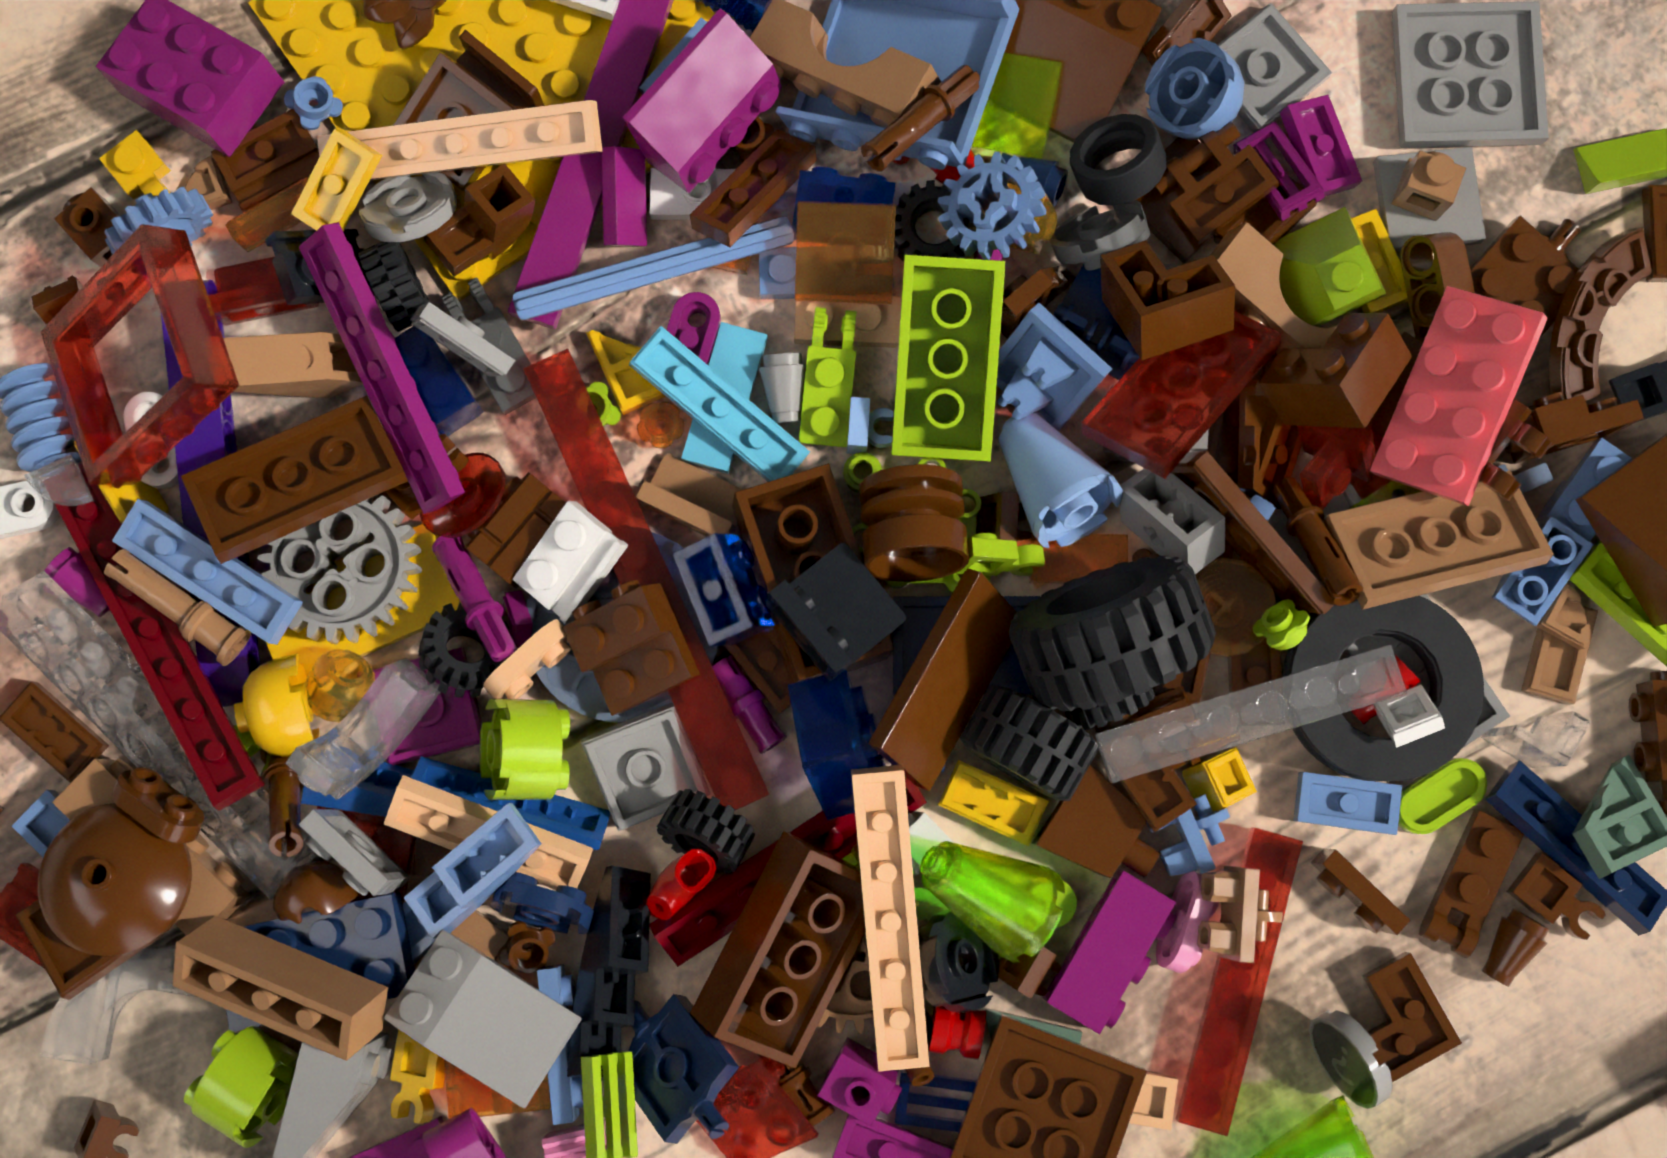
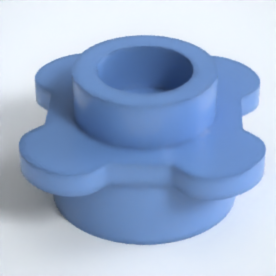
M314 76L304 79L296 85L295 89L288 90L284 95L286 107L295 110L300 117L301 126L307 130L318 129L320 122L330 116L338 117L343 110L342 101L333 97L330 86L321 77ZM315 100L318 102V105L311 106L309 102Z

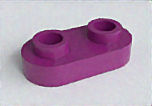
M701 292L685 294L675 303L666 329L707 365H709L721 324V314L716 301L709 295ZM697 313L703 314L706 317V322L702 326L693 327L689 324V319L692 315Z

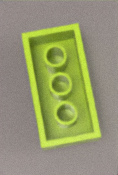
M917 255L904 256L891 455L991 462L1005 261Z

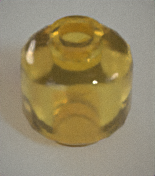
M334 649L320 655L304 682L307 689L305 696L308 708L316 716L326 721L340 723L352 720L361 713L375 688V673L371 665L361 655L350 650Z

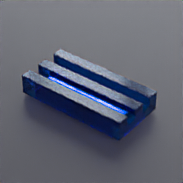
M900 1070L899 1086L902 1087V1090L897 1099L895 1124L958 1132L962 1119L906 1112L907 1103L966 1111L969 1100L909 1092L911 1082L906 1071ZM935 1075L929 1083L923 1086L973 1092L977 1080Z

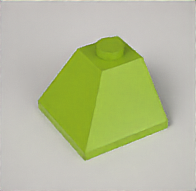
M1346 207L1280 238L1274 244L1283 253L1279 273V283L1283 298L1290 310L1298 318L1310 325L1319 327L1386 295L1385 289Z

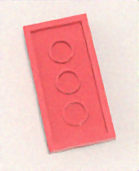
M1447 286L1370 471L1377 476L1469 506L1548 319L1543 312Z

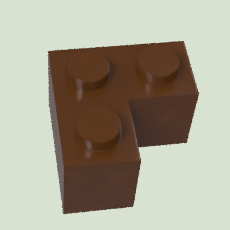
M1146 240L1100 255L1102 300L1141 360L1234 330L1235 284L1214 255L1166 270Z
M1346 313L1323 348H1283L1274 358L1259 384L1284 425L1366 428L1412 358V355L1388 313Z

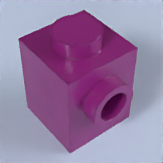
M847 1037L823 1080L818 1097L872 1126L880 1111L886 1115L890 1113L900 1095L902 1087L896 1085L899 1070L878 1072L877 1053Z

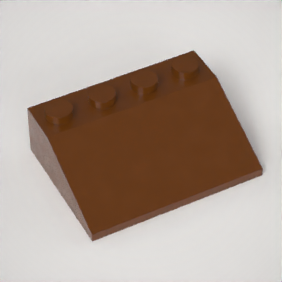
M1015 0L1019 7V12L988 100L1074 143L1076 138L1088 126L1108 117L1142 53V49L1154 31L1162 10L1161 7L1147 0Z
M1665 434L1575 499L1654 627L1667 624V434Z

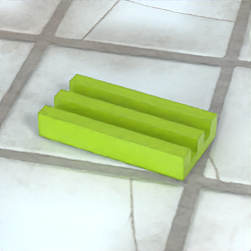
M621 1051L581 1057L586 1158L637 1157L638 1144L632 1052ZM601 1065L603 1068L604 1096H602ZM603 1117H605V1122H606V1141H607V1148H606V1149H605L604 1119H603Z

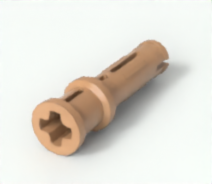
M121 549L111 558L120 565L114 566L111 563L106 565L104 570L106 576L113 578L180 626L179 632L182 633L181 636L189 642L196 640L217 655L216 661L222 666L231 663L249 641L252 632L243 626L237 627L220 615L217 609L203 600L197 602L131 555L128 550Z

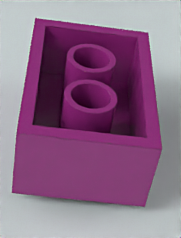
M145 0L95 66L122 96L229 158L285 83L263 53L169 0Z

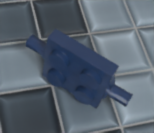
M673 994L659 1013L652 1017H649L640 1002L635 1000L634 1026H631L635 1031V1036L628 1050L632 1052L635 1101L666 1143L678 1144L696 1120L700 1121L711 1139H717L725 1134L723 1130H728L729 1123L725 1121L714 1106V1101L721 1089L738 1070L739 1066L719 1039L715 1038L690 1013L693 1005L688 998Z

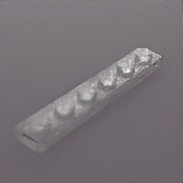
M1388 645L1095 734L1109 781L1110 783H1115L1405 695L1407 691L1392 646Z

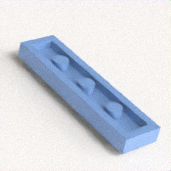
M136 500L112 540L269 644L278 645L303 601L236 558L220 564L207 539L145 500Z

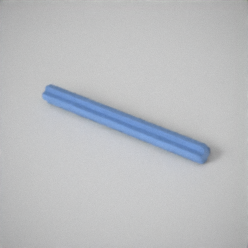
M778 217L752 225L730 248L709 237L517 291L513 294L514 306L520 320H528L790 245L794 242L793 228L787 217Z

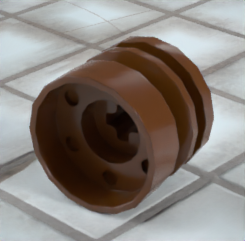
M901 465L875 472L867 476L859 484L860 504L863 505L861 507V521L868 527L862 533L864 565L875 578L897 582L928 581L949 576L961 571L968 565L966 526L959 521L964 515L965 508L964 500L961 498L963 495L962 477L957 472L936 465Z

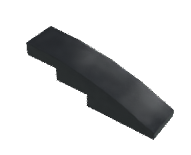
M613 865L605 868L579 967L573 1012L582 1019L570 1037L567 1077L582 1078L581 1057L621 1052V1028L634 1026L635 976L647 973L649 968L650 911L647 907V898L651 891V873ZM601 1065V1081H603V1068H602V1065Z

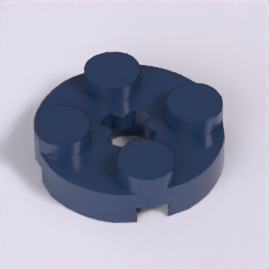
M515 872L493 894L490 905L494 910L502 913L505 904L516 909L513 917L514 920L523 921L528 925L538 928L549 927L558 933L567 934L570 924L578 925V934L588 933L594 913L593 909L584 903L587 896L584 891L565 885H558L556 891L536 886L537 879Z

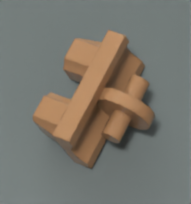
M1224 865V871L1202 874V899L1205 901L1221 902L1220 922L1201 921L1198 926V947L1216 952L1218 957L1238 962L1254 963L1255 941H1266L1267 922L1281 923L1283 916L1281 911L1268 910L1269 890L1259 889L1260 869Z

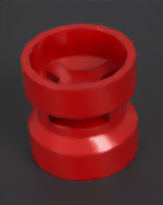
M944 1006L934 1007L932 1016L933 1028L928 1043V1051L944 1054L948 1050L954 1051L958 1049L963 1058L979 1060L985 1031L986 1010L978 1009L957 1013L949 1011Z

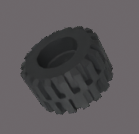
M989 685L960 736L964 746L982 760L1030 788L1058 801L1071 800L1100 748L1089 733L1067 718L1013 689Z

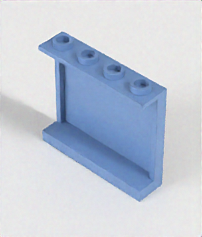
M832 0L822 26L828 35L827 61L841 66L861 65L874 60L887 49L893 47L930 63L941 82L962 65H968L973 71H977L980 76L979 89L955 109L954 117L947 122L941 121L895 159L900 160L902 156L915 158L930 168L940 170L945 169L946 165L957 167L962 164L965 166L1015 24L1019 7L1015 0ZM800 90L792 109L778 106L776 114L789 128L788 132L790 135L805 142H815L816 138L828 140L837 147L848 151H857L859 147L869 142L885 129L884 127L877 126L869 115L860 111L856 116L850 115L835 106L831 98L822 94L818 98H813Z

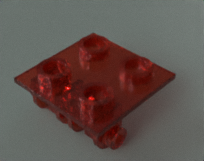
M761 1056L758 1061L752 1064L739 1066L738 1070L718 1093L714 1106L725 1121L729 1123L728 1130H723L725 1132L724 1135L711 1140L726 1158H771L818 1137L819 1133L778 1084L780 1076L785 1073L783 1063ZM696 1120V1122L701 1126V1128H702V1129L706 1132V1134L709 1136L708 1132L705 1130V1128H704L703 1125L700 1123V1121H699V1120Z

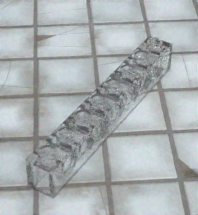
M45 571L3 595L0 606V631L137 768L143 767L156 771L166 783L182 795L193 799L205 815L200 830L270 900L274 898L278 887L288 874L298 866L313 861L316 853L305 842L309 834L302 828L303 847L298 854L286 857L285 842H282L281 857L271 853L268 844L270 838L269 793L263 787L220 811L212 806L139 664Z

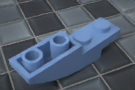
M1603 438L1593 442L1570 477L1565 481H1561L1536 518L1554 553L1547 564L1504 574L1492 598L1531 625L1537 626L1594 545L1590 541L1596 532L1575 499L1631 460L1630 456Z

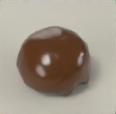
M311 861L298 866L285 877L274 896L273 910L280 921H287L289 919L300 924L302 923L301 914L303 909L311 907L321 915H328L355 899L358 892L342 877L344 871L338 865L327 861Z

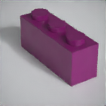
M1117 869L1061 964L1060 972L1056 973L1047 988L1046 996L1042 998L1053 1007L1099 1035L1105 1026L1110 1029L1113 1028L1125 1008L1126 1002L1121 1000V997L1129 983L1132 982L1137 985L1150 965L1151 958L1147 957L1146 954L1155 938L1162 941L1172 928L1176 915L1171 910L1176 902L1124 870Z

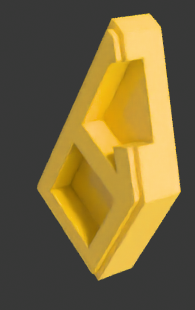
M594 330L586 332L623 415L666 397L629 366V362L640 351L641 347L620 342Z

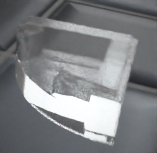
M71 454L24 475L33 489L44 499L52 503L64 506H77L94 501L78 463Z

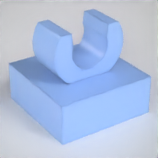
M851 397L847 454L866 452L868 441L878 448L891 446L892 436L878 435L874 431L873 426L880 420L893 421L894 411L888 408H878L870 413L871 398Z

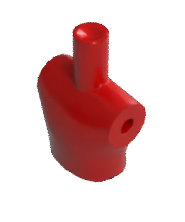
M692 849L673 860L661 872L647 898L650 916L661 920H668L674 916L714 877L716 871L714 859L702 849Z

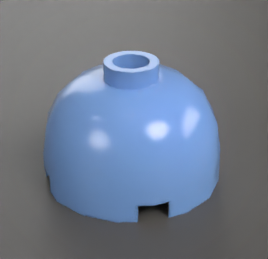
M1202 38L1190 39L1194 43H1188L1181 48L1175 44L1167 49L1154 63L1145 84V93L1149 95L1150 109L1146 107L1148 116L1159 128L1167 133L1190 141L1199 140V137L1213 130L1216 132L1230 121L1232 122L1237 117L1242 106L1244 95V80L1239 65L1219 45Z

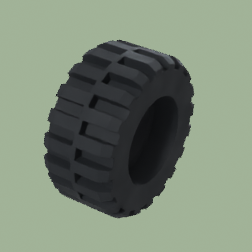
M1158 556L1153 559L1151 557L1139 558L1129 563L1126 561L1065 582L1063 586L1051 589L1043 593L1039 599L1032 600L1026 604L1024 610L1018 611L1014 615L1009 630V638L1032 697L1051 710L1058 708L1061 711H1072L1075 708L1085 710L1095 708L1097 705L1108 703V705L1123 701V698L1135 694L1138 696L1148 692L1150 688L1159 684L1164 685L1176 679V675L1191 670L1196 666L1198 660H1203L1209 654L1210 649H1212L1216 634L1193 568L1181 558H1171L1169 556Z

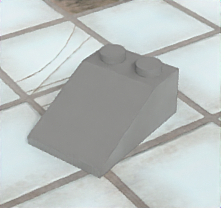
M443 929L384 1017L386 1021L422 1046L522 1108H526L582 1019L466 941Z
M380 1032L347 1061L302 1042L273 1158H316L374 1088L378 1078H385L392 1058V1049L386 1047L389 1033Z

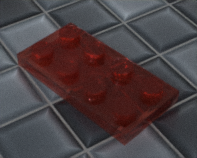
M1234 311V330L1145 360L1139 358L1081 422L1082 435L1166 479L1281 346V333Z

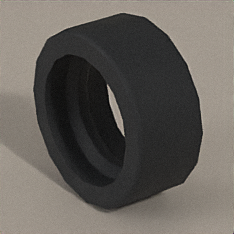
M1118 114L1103 118L1088 126L1076 138L1070 149V166L1077 184L1086 199L1099 205L1115 206L1140 198L1160 182L1166 170V153L1159 133L1149 119L1137 114ZM1127 149L1141 150L1132 161L1121 167L1110 170H1095L1096 166L1103 159L1115 152Z

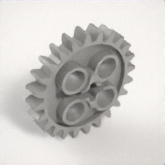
M382 495L373 503V497L274 540L268 543L273 547L272 553L258 555L257 559L270 566V570L263 572L261 575L303 601L289 625L290 629L300 632L307 626V637L314 641H317L325 630L327 641L335 645L338 644L341 633L344 631L346 638L350 642L358 643L360 628H363L368 634L375 637L378 635L375 623L377 620L381 619L391 626L395 624L389 612L393 606L407 611L409 607L400 596L402 592L414 593L418 590L417 587L407 581L408 575L422 572L420 566L409 561V558L421 553V548L416 544L406 543L416 532L410 525L399 526L405 515L398 508L388 512L391 502ZM351 519L353 521L352 533L346 539L336 541L334 538L336 526L343 520ZM373 534L374 540L369 544H364L367 536ZM313 551L315 554L313 566L304 573H298L296 568L298 558L305 552ZM340 555L344 558L343 562L346 565L342 572L336 570L338 567L334 562ZM383 555L385 559L383 570L374 577H367L365 566L368 560L373 556ZM310 584H316L313 592L307 594L306 588ZM344 587L346 590L345 602L341 607L329 610L327 606L328 595L332 590Z

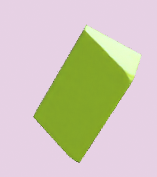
M1667 128L1576 147L1573 150L1585 194L1667 177Z

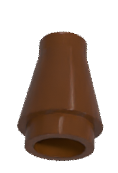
M1512 908L1507 918L1501 916L1487 962L1482 972L1509 987L1514 978L1548 944L1544 938L1550 929L1526 914Z

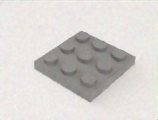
M1539 1L1397 4L1392 11L1400 148L1542 145L1549 138Z

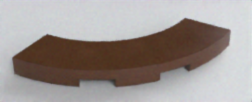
M1643 227L1628 229L1602 244L1590 255L1571 281L1559 307L1551 337L1548 370L1550 394L1562 392L1564 399L1583 394L1585 401L1601 395L1598 368L1600 346L1603 334L1599 331L1608 309L1616 306L1622 296L1635 283L1652 274Z

